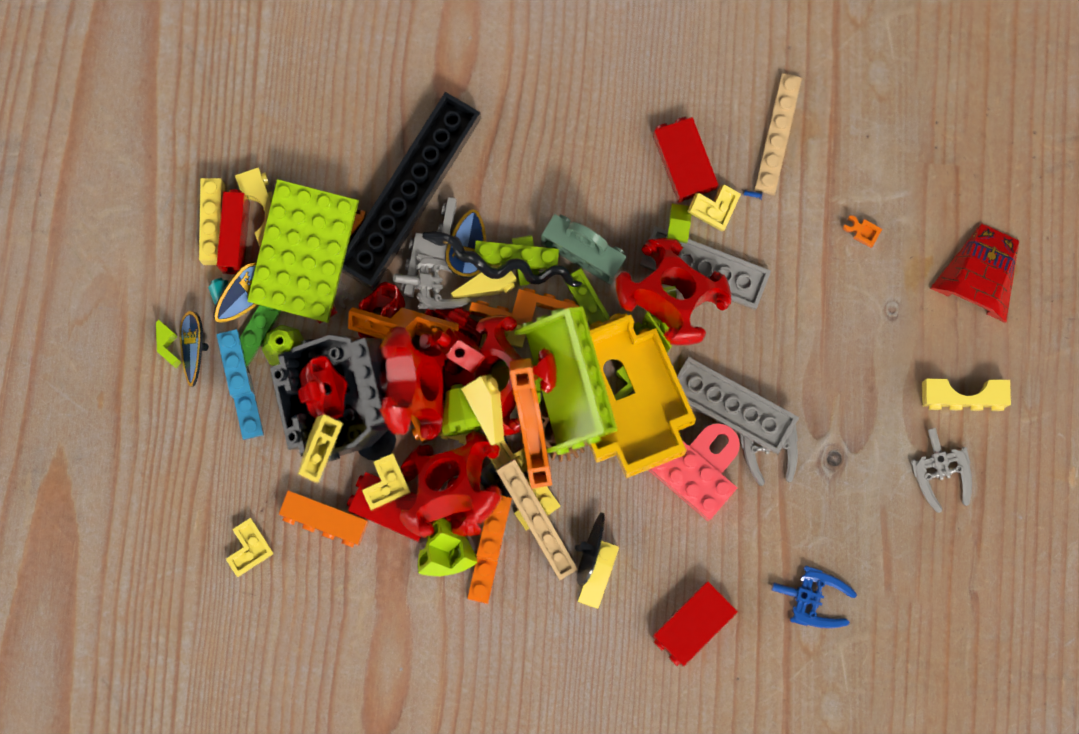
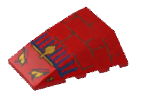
M981 224L930 289L947 297L954 294L988 310L987 315L1006 323L1019 240Z

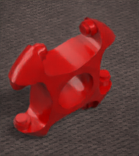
M649 239L643 245L642 252L655 260L656 270L638 283L632 281L628 272H621L615 279L619 304L621 308L630 312L633 311L636 305H639L656 316L669 327L664 337L671 345L686 346L698 344L705 338L706 331L702 327H693L690 323V316L696 307L707 301L716 304L719 310L727 309L732 301L728 280L725 274L719 271H714L710 278L687 265L678 256L684 248L677 241L678 239ZM662 285L675 286L684 299H676L670 296L663 289Z
M494 315L479 320L475 329L481 334H487V338L481 348L486 357L474 373L466 369L458 373L461 369L460 365L449 360L444 366L443 373L445 393L451 390L450 386L457 384L467 386L481 376L489 375L492 365L499 359H503L506 362L509 371V361L523 359L505 337V331H513L518 325L512 316ZM543 348L538 353L539 363L536 366L532 365L535 381L541 378L542 380L539 382L540 388L544 392L549 393L556 387L557 366L554 354L548 349ZM510 375L506 387L500 392L504 436L514 435L521 431L520 419L517 417L510 419L511 413L516 406Z
M402 326L392 328L380 345L383 358H387L388 381L387 398H384V401H382L380 412L389 430L394 434L400 435L407 433L411 416L417 417L421 423V437L431 440L442 431L444 412L442 370L443 366H445V360L448 358L439 348L438 343L433 340L434 335L423 334L420 337V352L412 346L409 332Z
M473 430L466 435L467 444L459 448L433 455L434 451L431 445H419L408 455L402 463L400 470L405 481H411L418 474L419 483L414 507L412 509H403L400 514V521L407 529L416 535L426 538L434 533L433 525L430 522L451 514L469 511L467 513L469 524H481L492 514L501 501L500 490L497 486H491L486 491H480V476L483 459L486 456L491 459L497 458L500 448L497 444L491 445L486 435ZM459 475L453 485L440 491L444 482L453 476Z

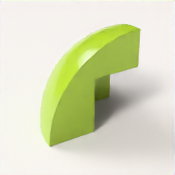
M441 518L432 523L434 533L427 536L426 547L419 551V574L447 576L467 570L478 563L475 552L467 538L453 534L449 521Z

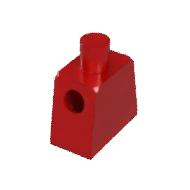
M448 328L446 332L439 330L434 335L433 340L438 343L437 345L444 355L471 373L476 371L486 357L473 339L453 328Z

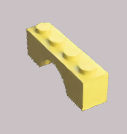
M258 167L235 175L239 189L242 193H245L248 200L256 201L264 208V222L255 232L259 247H261L273 193L272 191H267L268 178L266 173H261Z
M201 178L199 260L203 265H217L223 192H225V183L221 178Z
M925 379L922 381V406L929 407V410H941L942 407H950V410H962V407H970L972 411H981L983 407H991V411H1004V408L1011 405L1010 380H988L984 382L980 392L973 396L957 393L950 386L948 379Z

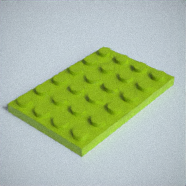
M277 179L247 302L329 323L359 200Z

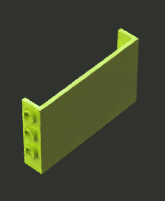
M583 307L554 310L551 316H540L536 318L537 322L523 323L521 325L522 328L514 331L515 335H527L535 366L539 363L538 353L543 348L548 349L555 357L557 366L556 387L549 393L542 390L557 446L548 448L547 453L556 452L557 455H562L569 452L568 448L572 447V450L585 447V442H588V444L601 441L600 437L618 431Z

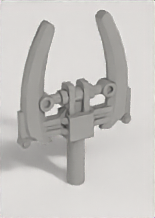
M418 254L416 256V259L419 260L416 266L419 269L417 276L393 275V282L415 285V289L420 290V293L417 295L420 301L419 309H454L471 302L469 297L441 299L439 292L443 289V285H440L443 279L438 275V271L441 269L452 272L448 269L445 260ZM429 268H431V271L434 273L432 277L429 274ZM430 289H433V292H434V296H433V297H430V294H429V290H430Z
M796 425L783 446V449H787L788 455L787 482H792L797 467L798 437ZM739 434L748 468L758 485L763 486L765 480L759 470L755 453L762 451L769 454L770 450L763 446L758 447L754 445V441Z
M936 428L929 429L928 433L934 454L928 459L925 456L921 457L919 461L911 460L914 475L917 477L924 497L937 513H940L942 507L931 489L929 480L935 477L943 480L944 476L951 478L950 475L957 472L961 474L962 503L968 506L972 494V474L967 448L962 447L960 451L953 449L951 450L952 453L942 452ZM957 461L958 466L952 469L948 468L950 462ZM934 467L937 471L930 474L927 473L926 468Z

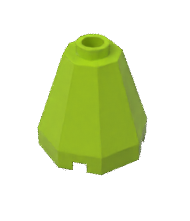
M280 325L266 333L261 350L269 364L275 366L280 364L278 358L280 353L290 352L292 348L301 345V341H304V338L298 329Z
M463 384L450 386L451 390L447 391L445 396L442 421L443 436L468 434L474 430V427L476 431L482 430L462 391Z

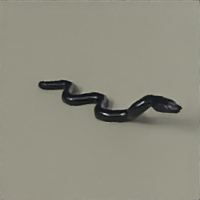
M438 231L423 233V239L435 245H452L457 259L473 264L480 272L491 279H500L510 271L519 269L523 273L525 280L530 284L539 285L554 275H560L571 287L582 285V282L574 280L568 269L563 266L553 265L542 273L534 274L525 260L514 258L507 260L500 267L494 268L476 252L465 251L460 239L456 236Z

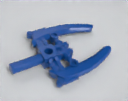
M805 566L804 570L806 572L801 576L800 580L803 581L802 586L797 589L773 583L772 591L795 597L797 605L796 607L793 606L794 616L790 618V622L819 628H838L850 624L847 619L817 617L816 609L819 605L822 606L820 599H824V595H822L821 591L825 584L840 590L851 598L857 597V593L838 578L823 573L821 570ZM813 582H817L818 586L815 593L811 589ZM812 603V610L809 613H805L806 605Z

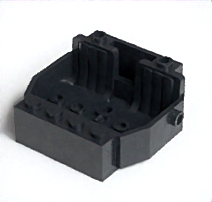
M327 335L316 340L307 339L301 341V345L292 348L290 352H283L278 355L280 364L270 367L288 450H299L300 455L303 457L308 436L316 420L309 413L306 402L302 403L300 401L298 390L302 387L300 382L302 369L313 358L326 356L336 371L347 381L343 415L334 419L343 424L328 461L338 460L340 456L371 447L388 430L380 412L382 401H384V398H387L388 382L387 358H383L382 349H380L383 339ZM323 383L325 395H329L331 387L327 383Z

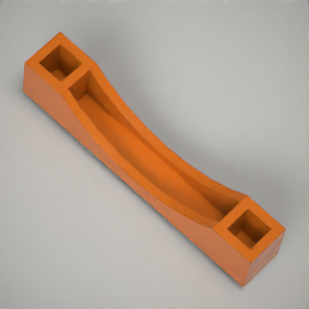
M531 358L509 361L531 489L551 486L552 476Z

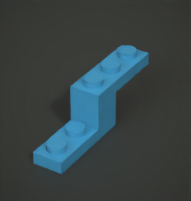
M236 329L216 334L229 394L234 399L242 439L247 440L264 436L252 378L246 368L239 332Z

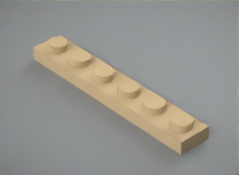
M784 73L781 75L755 191L771 195L776 193L802 81L801 77Z
M515 459L496 469L557 578L561 580L578 570Z

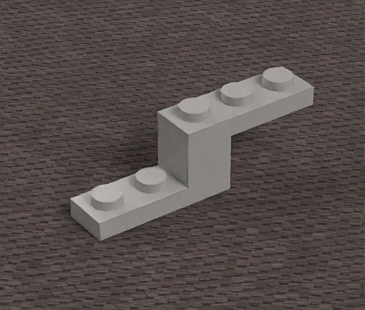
M448 197L447 203H443L441 215H444V221L439 223L438 232L451 235L457 206L455 198ZM416 233L415 239L411 238L409 250L412 251L411 259L407 258L405 266L408 276L418 275L419 269L416 268L419 260L416 259L418 254L445 260L447 245H435L423 239V234ZM402 283L401 290L404 291L405 297H414L415 285Z

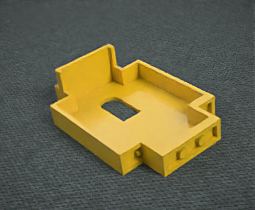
M617 313L609 317V320L605 322L596 321L592 323L589 330L618 431L600 437L601 441L588 445L596 463L617 456L625 478H629L684 456L686 448L678 431L694 425L696 418L657 329L650 330V328L641 330L638 333L639 335L636 336L633 329L634 320L632 316L627 315V313L623 315ZM612 359L618 360L623 364L635 394L617 401L603 371L604 364Z

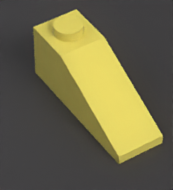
M492 265L491 267L498 268L500 266ZM512 271L500 279H491L481 272L453 291L451 297L452 299L475 298L496 295L503 291L508 293L515 288L517 278Z
M491 374L481 376L463 387L462 391L490 444L494 445L504 441L501 393L498 389L497 381Z
M324 414L316 418L308 436L298 475L316 483L319 482L343 423Z
M601 541L594 571L587 583L583 585L578 602L597 609L599 608L619 550L618 546Z

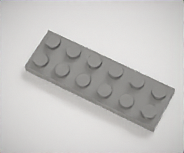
M655 226L650 239L667 238L668 231ZM688 239L687 243H681V246L684 248L678 256L687 265L710 278L714 271L725 274L730 286L732 301L754 310L757 309L771 273L770 270ZM644 254L640 266L655 271V260L651 256Z
M690 357L687 358L677 376L692 408L721 424L729 426L734 431L779 455L799 420L798 416Z

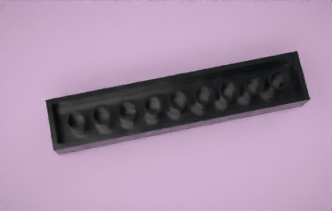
M447 92L443 94L349 243L342 273L369 289L375 290L480 122L481 112Z

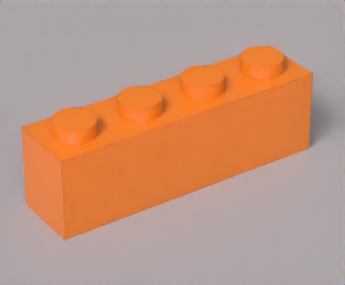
M287 491L279 511V515L283 516L282 521L292 525L296 521L303 524V529L313 533L317 529L323 532V537L334 540V537L343 539L342 544L352 548L354 544L360 546L369 523L367 520L291 491Z

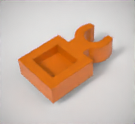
M850 215L848 220L852 221L853 226L849 227L845 224L843 230L855 232V240L872 248L882 228L865 219L861 224L855 216Z

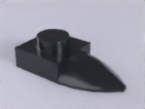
M492 462L486 465L481 470L480 483L487 490L491 486H497L501 496L511 498Z

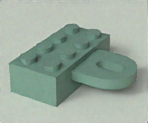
M554 214L541 235L542 245L547 248L559 249L560 256L611 286L625 265L627 256L624 255L625 252L616 246L613 248L608 246L607 242L596 232L582 224L571 222L564 215L560 214L558 216Z

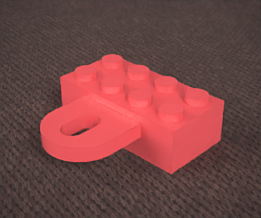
M712 424L706 427L690 446L683 441L686 448L684 456L648 470L707 522L713 518L737 489L732 482L722 475L723 471L737 456L740 447L739 438L735 431L724 424ZM718 435H725L728 439L727 445L719 454H713L709 449L710 444Z

